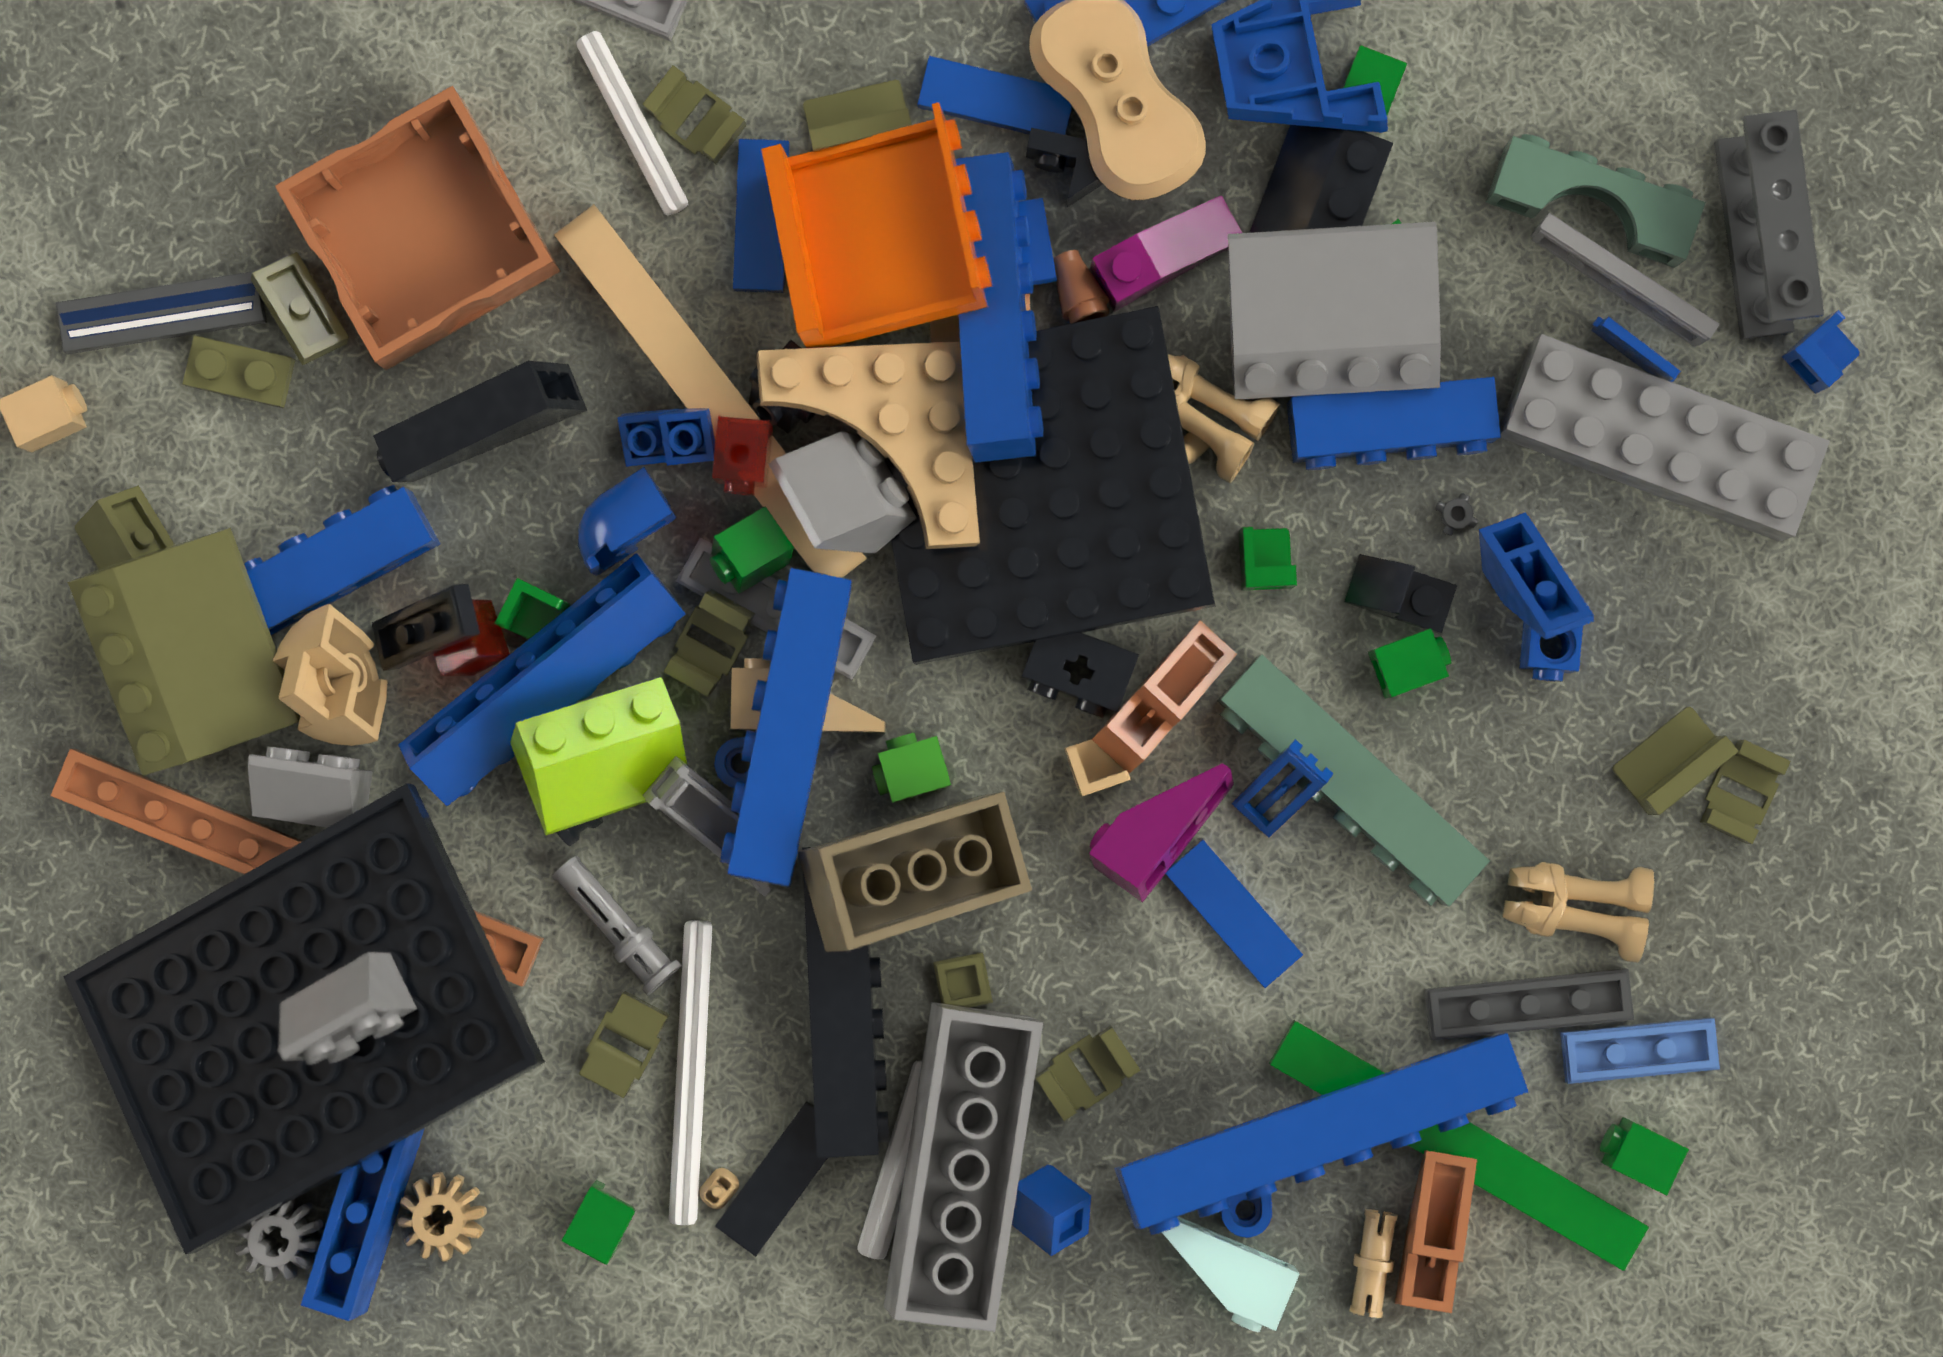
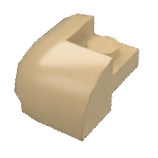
M330 604L321 606L302 617L291 627L279 644L273 662L284 669L285 673L278 699L300 715L297 730L313 739L330 744L349 746L378 741L387 699V680L378 678L376 664L369 652L374 645L372 640L363 630Z

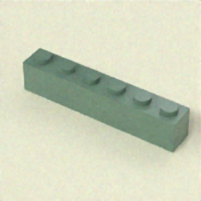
M1264 655L1257 656L1217 700L1225 708L1219 714L1220 717L1239 734L1243 735L1248 729L1263 742L1257 750L1270 763L1296 739L1303 745L1300 752L1305 757L1311 753L1318 759L1315 764L1318 769L1322 771L1327 767L1333 773L1332 777L1310 799L1315 803H1318L1322 798L1327 800L1338 810L1332 818L1353 837L1356 838L1362 832L1376 845L1370 851L1371 854L1390 871L1394 872L1399 866L1414 880L1408 887L1429 906H1432L1437 900L1441 905L1450 907L1490 862L1485 855ZM1290 762L1287 764L1292 770L1296 768ZM1304 775L1295 785L1302 790L1311 781Z

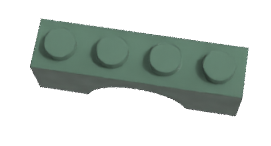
M1523 134L1521 138L1513 136L1505 145L1486 203L1533 219L1548 203L1558 198L1569 195L1589 196L1605 203L1619 217L1626 234L1627 252L1676 268L1687 259L1706 203L1692 198L1694 193L1691 190L1675 184H1665L1664 187L1645 181L1646 176L1633 169L1619 167L1614 171L1597 165L1598 160L1594 156L1584 152L1570 151L1568 154L1550 149V143L1547 140L1534 135Z

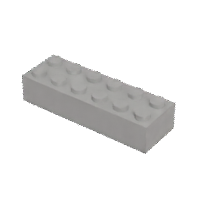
M1543 334L1539 335L1529 345L1500 424L1502 439L1776 541L1796 536L1830 442L1824 438Z
M931 1002L883 1306L894 1320L995 1332L1043 1022L1031 1016Z

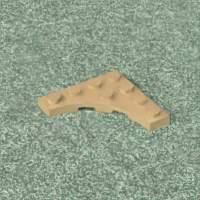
M960 341L758 350L756 359L760 406H783L802 409L823 416L827 414L858 430L857 433L871 443L885 458L889 457L908 484L907 489L916 506L923 528L926 549L973 547L980 543L973 460L966 442Z

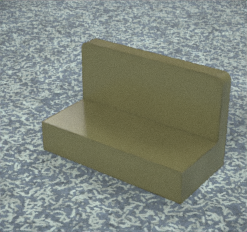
M899 80L806 100L803 103L813 151L912 125Z
M139 485L97 500L75 525L77 534L99 569L175 545Z
M1685 707L1615 763L1612 770L1648 815H1660L1739 751L1726 735L1715 736L1692 707Z

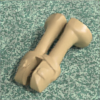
M1168 354L1182 428L1196 435L1212 448L1218 458L1216 465L1218 476L1231 483L1251 454L1254 442L1222 427L1192 407L1188 400L1192 398L1223 414L1236 423L1243 432L1257 441L1263 436L1273 421L1281 404L1272 398H1259L1255 401L1246 399L1235 400L1234 395L1220 389L1198 374L1200 366L1184 355L1173 356Z
M1541 862L1535 867L1510 868L1508 886L1522 888V890L1535 893V890L1542 891L1543 897L1541 905H1534L1533 901L1515 902L1505 900L1503 918L1526 927L1531 934L1540 936H1553L1556 929L1601 936L1617 944L1618 953L1623 960L1628 962H1639L1641 960L1648 935L1649 920L1647 918L1607 915L1567 906L1566 902L1567 900H1581L1625 907L1633 911L1649 913L1652 907L1654 892V872L1652 869L1637 867L1631 871L1627 879L1620 881H1598L1564 874L1563 866L1554 863Z

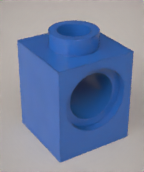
M1523 621L1519 669L1533 670L1532 679L1563 682L1564 673L1579 672L1583 626L1558 635L1562 643V649L1555 659L1546 657L1540 649L1541 636Z

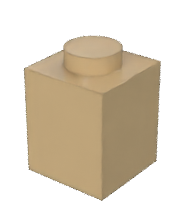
M53 375L0 399V411L16 446L29 452H34L87 428L81 415L87 411V406L79 389L74 384L68 385L66 381Z

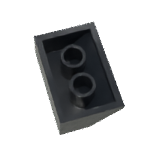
M1290 125L1249 233L1362 226L1393 142L1364 131Z

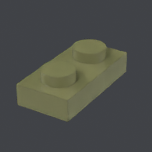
M298 252L252 273L251 282L302 366L347 344L349 336Z
M194 335L182 384L186 387L284 408L296 360L288 356Z

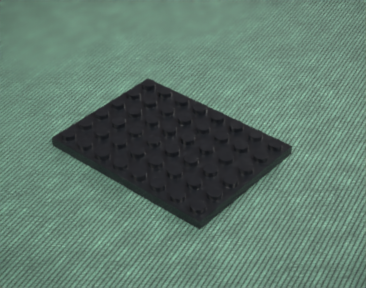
M406 783L63 976L185 1255L196 1253L545 1063L414 784ZM368 952L391 954L417 1008L401 1017L403 1025L400 1028L379 1038H374L372 1034L357 1042L359 1050L356 1053L335 1063H330L328 1058L313 1064H307L305 1059L283 1060L279 1052L280 1003Z

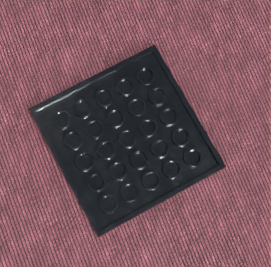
M1158 306L1036 331L1037 339L1036 341H1029L1028 347L1029 358H1037L1039 367L1040 388L1032 389V404L1041 408L1043 437L1035 438L1036 456L976 463L972 457L980 543L977 546L926 549L923 528L916 506L907 489L908 484L889 457L885 458L884 461L893 477L906 489L909 496L908 503L917 517L891 540L912 662L915 665L1031 643L1041 639L1088 632L1216 607Z

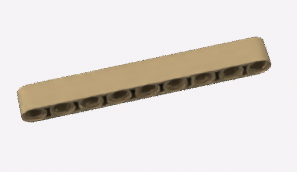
M593 204L555 233L554 236L687 408L710 409L717 448L763 507L766 506L811 570L815 573L843 578L864 562L867 558L862 552L815 549L769 466L775 458L785 455L786 452L598 208Z

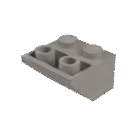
M267 746L266 755L249 754L248 775L252 816L328 828L368 805L373 771L359 769L360 759L318 754L317 762H310V751Z
M368 952L280 1003L279 1052L283 1060L305 1059L307 1064H313L328 1058L330 1063H335L356 1053L359 1050L357 1042L372 1034L374 1038H379L400 1028L403 1025L401 1017L417 1008L391 954Z

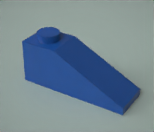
M1526 512L1479 529L1481 564L1484 575L1502 603L1540 636L1548 639L1594 621V614Z

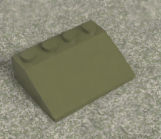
M231 528L113 564L68 582L142 776L196 760L299 722L300 715L278 699L285 672L284 669L273 662L277 650Z

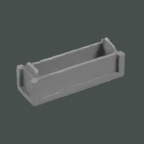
M677 756L643 794L649 805L656 810H661L721 859L726 832L736 834L740 814L731 812L732 801ZM747 879L764 897L771 890L769 883Z

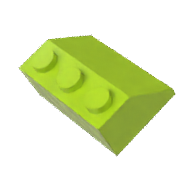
M662 677L516 722L510 741L545 835L646 803L647 801L643 794L675 756L687 765L680 722Z

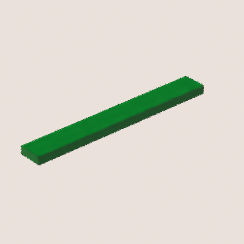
M1293 1020L1269 1062L1274 1068L1321 1095L1385 1073ZM1470 1122L1445 1132H1440L1438 1125L1419 1131L1422 1140L1408 1145L1422 1154L1427 1150L1477 1159L1474 1178L1475 1185L1625 1271L1649 1229V1226Z

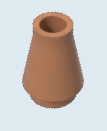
M1069 250L1053 258L1062 318L1069 320L1070 324L1108 316L1107 303L1109 302V297L1083 262L1079 251Z

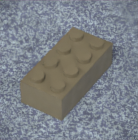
M1005 792L976 796L798 851L826 952L849 951L1032 891Z

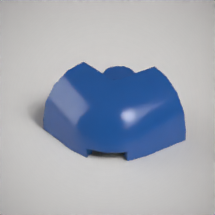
M645 467L600 494L586 508L578 526V547L586 567L595 576H598L639 550L636 545L638 542L677 518L670 508L671 505L665 495L654 483Z

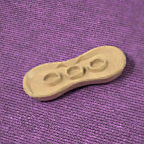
M1064 0L1050 8L1038 19L1032 28L1029 42L1033 65L1043 80L1061 94L1077 112L1085 129L1092 168L1098 179L1110 191L1126 199L1146 200L1164 195L1178 188L1195 175L1201 167L1206 154L1204 131L1195 114L1172 95L1155 74L1150 63L1143 24L1138 14L1124 0Z

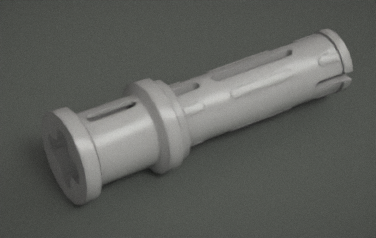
M574 856L553 874V879L559 882L584 913L614 945L615 949L612 952L615 954L614 958L618 963L625 962L644 984L643 992L647 996L671 978L682 965L678 960L671 961L653 941L652 930L649 927L645 928L644 925L638 927L613 899L611 894L605 890L580 861L581 859L578 856Z

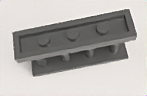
M1797 109L1745 115L1742 118L1745 136L1723 138L1714 142L1740 340L1791 334L1795 332L1793 320L1824 315Z

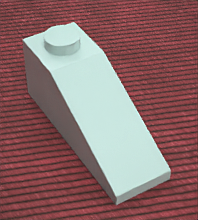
M1178 1216L1180 1225L1162 1233L1225 1308L1234 1313L1231 1320L1255 1332H1260L1262 1325L1276 1331L1300 1274L1295 1266Z

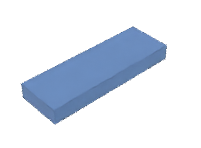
M1714 1018L1560 1032L1565 1083L1567 1084L1720 1069Z

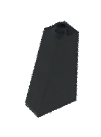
M528 360L373 435L378 447L377 460L384 473L391 478L392 482H415L587 411V408L569 364Z

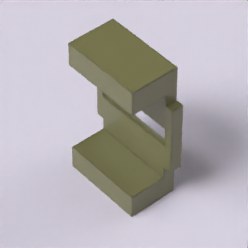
M672 65L642 104L646 112L662 123L659 127L694 155L699 151L714 164L720 161L747 126L745 119L734 111L729 112L732 109L731 106L697 80L692 84L687 80L686 75L674 65ZM705 95L709 96L715 103L686 140L682 139L676 132Z
M709 590L703 596L699 606L694 608L675 644V647L679 649L676 655L669 660L664 673L708 697L716 688L722 675H729L749 637L745 632L755 613L715 590ZM694 624L736 648L731 659L687 635L691 626Z
M1738 740L1735 747L1739 752L1719 767L1705 800L1709 801L1700 823L1745 844H1753L1759 830L1754 828L1755 824H1762L1779 787V784L1775 781L1778 775H1785L1791 761L1747 740ZM1725 776L1767 796L1763 807L1761 808L1717 787L1721 777Z
M624 991L613 1011H606L585 1051L589 1053V1056L579 1075L625 1098L634 1083V1079L640 1080L661 1041V1038L657 1036L670 1015ZM604 1027L648 1050L649 1052L644 1061L641 1062L600 1040L599 1036Z
M1110 1026L1093 1038L1088 1034L1052 1058L1054 1064L1035 1077L1063 1121L1076 1114L1077 1109L1082 1106L1085 1110L1123 1086L1121 1083L1122 1079L1125 1077L1130 1078L1141 1070L1112 1026ZM1077 1048L1081 1050L1106 1088L1098 1096L1094 1095L1068 1055Z

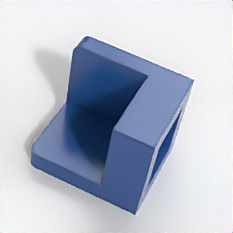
M1839 310L1825 317L1782 356L1815 394L1829 388L1843 375L1842 370L1859 356V350L1837 327L1845 319V316Z
M1046 1165L1018 1182L1012 1225L1052 1256L1088 1234L1091 1195L1054 1166Z

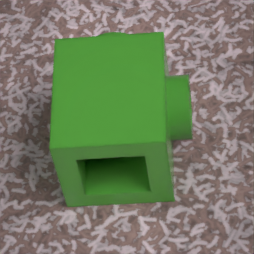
M914 732L887 740L888 750L878 753L881 764L872 766L880 796L890 793L892 803L951 786L937 736L917 742Z

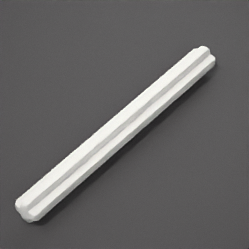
M702 920L687 921L684 925L669 1202V1221L675 1225L694 1224L698 1213L712 924Z

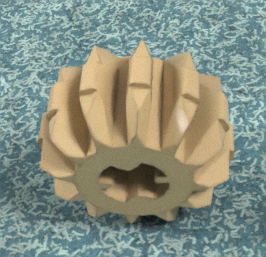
M437 1172L432 1175L431 1186L423 1179H419L413 1184L416 1196L405 1195L400 1201L403 1208L412 1213L398 1218V1226L403 1228L413 1227L414 1230L404 1239V1242L407 1246H411L419 1239L423 1241L424 1244L420 1250V1256L424 1259L431 1256L436 1246L441 1261H448L452 1258L453 1247L461 1254H466L472 1248L468 1237L479 1238L484 1232V1228L471 1220L484 1217L487 1214L486 1207H470L469 1204L480 1194V1191L477 1187H474L464 1195L459 1192L464 1184V1177L459 1174L451 1180L448 1188L443 1172ZM440 1205L445 1207L443 1213L449 1210L453 1217L444 1228L438 1227L441 1223L440 1220L434 1223L431 1214Z

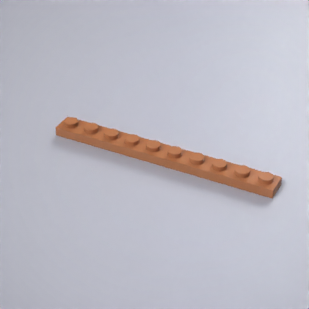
M78 749L69 750L50 795L242 874L250 872L303 842L298 838ZM474 910L506 980L521 987L525 986L544 938Z

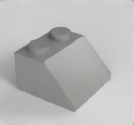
M839 432L777 457L769 464L815 549L875 554L917 518L908 503L909 496L906 489L893 477L884 461L885 457L859 434Z

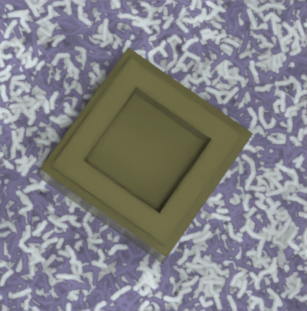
M983 952L933 962L942 1004L973 1007L993 1003Z

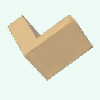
M1091 739L1064 748L1080 796L1131 780L1128 770H1124Z

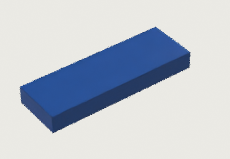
M929 56L917 104L918 108L933 112L932 104L939 102L945 115L1029 135L1031 128L1066 135L1072 105L1046 83Z
M739 139L733 271L734 291L784 293L785 267L761 149L781 144L787 157H789L790 142L788 140Z
M1203 839L1177 860L1165 873L1264 988L1303 956L1300 950Z

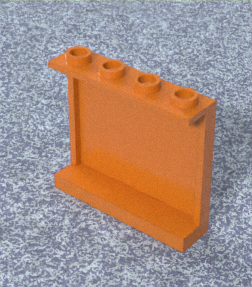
M939 102L932 104L935 119L883 132L872 137L792 157H787L781 144L761 149L797 333L806 348L833 347L988 307L984 288L992 287L991 275L986 257L977 258L974 242L982 240L981 230L975 210H966L963 197L972 194L971 184L965 164L957 166L954 155L955 150L962 149V143L955 118L946 121Z

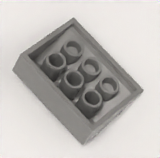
M1436 222L1228 234L1231 366L1235 400L1440 388L1441 329Z

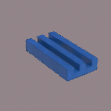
M1296 739L1231 803L1268 838L1312 798L1333 775L1327 767L1322 771L1315 766L1318 759L1311 753L1305 757L1300 752L1303 745ZM1289 762L1296 767L1255 807L1249 803ZM1305 775L1311 782L1268 821L1263 814Z

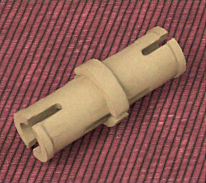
M1365 1209L1364 1215L1366 1216L1360 1254L1354 1255L1353 1265L1358 1267L1352 1305H1350L1349 1311L1364 1316L1367 1296L1370 1295L1369 1317L1381 1318L1383 1316L1382 1307L1387 1273H1392L1394 1268V1261L1390 1259L1398 1215L1383 1211L1381 1230L1377 1232L1380 1213H1378V1210Z

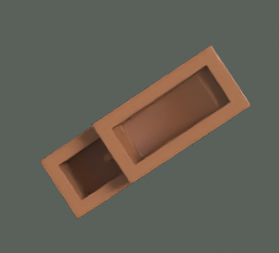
M1200 620L1091 740L1124 770H1128V773H1131L1145 761L1168 732L1183 719L1235 658L1237 653Z
M1424 1151L1406 1230L1395 1304L1452 1314L1459 1262H1463L1477 1159Z

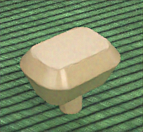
M718 1168L700 1187L699 1196L710 1208L721 1209L738 1191L739 1180L728 1169Z

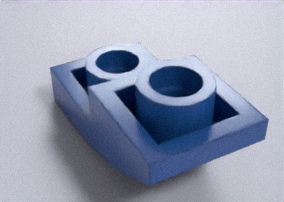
M709 408L625 413L617 417L626 467L666 463L669 466L718 459Z

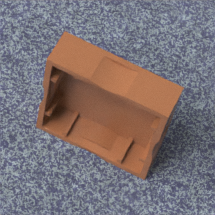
M453 85L390 120L380 131L357 145L337 150L275 185L310 249L317 254L329 270L335 283L339 300L375 363L385 370L390 369L561 272L465 102Z

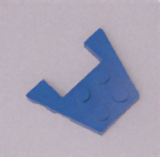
M1259 0L1211 24L1228 119L1378 133L1387 132L1388 120L1380 82L1326 91L1311 15L1361 6V0Z

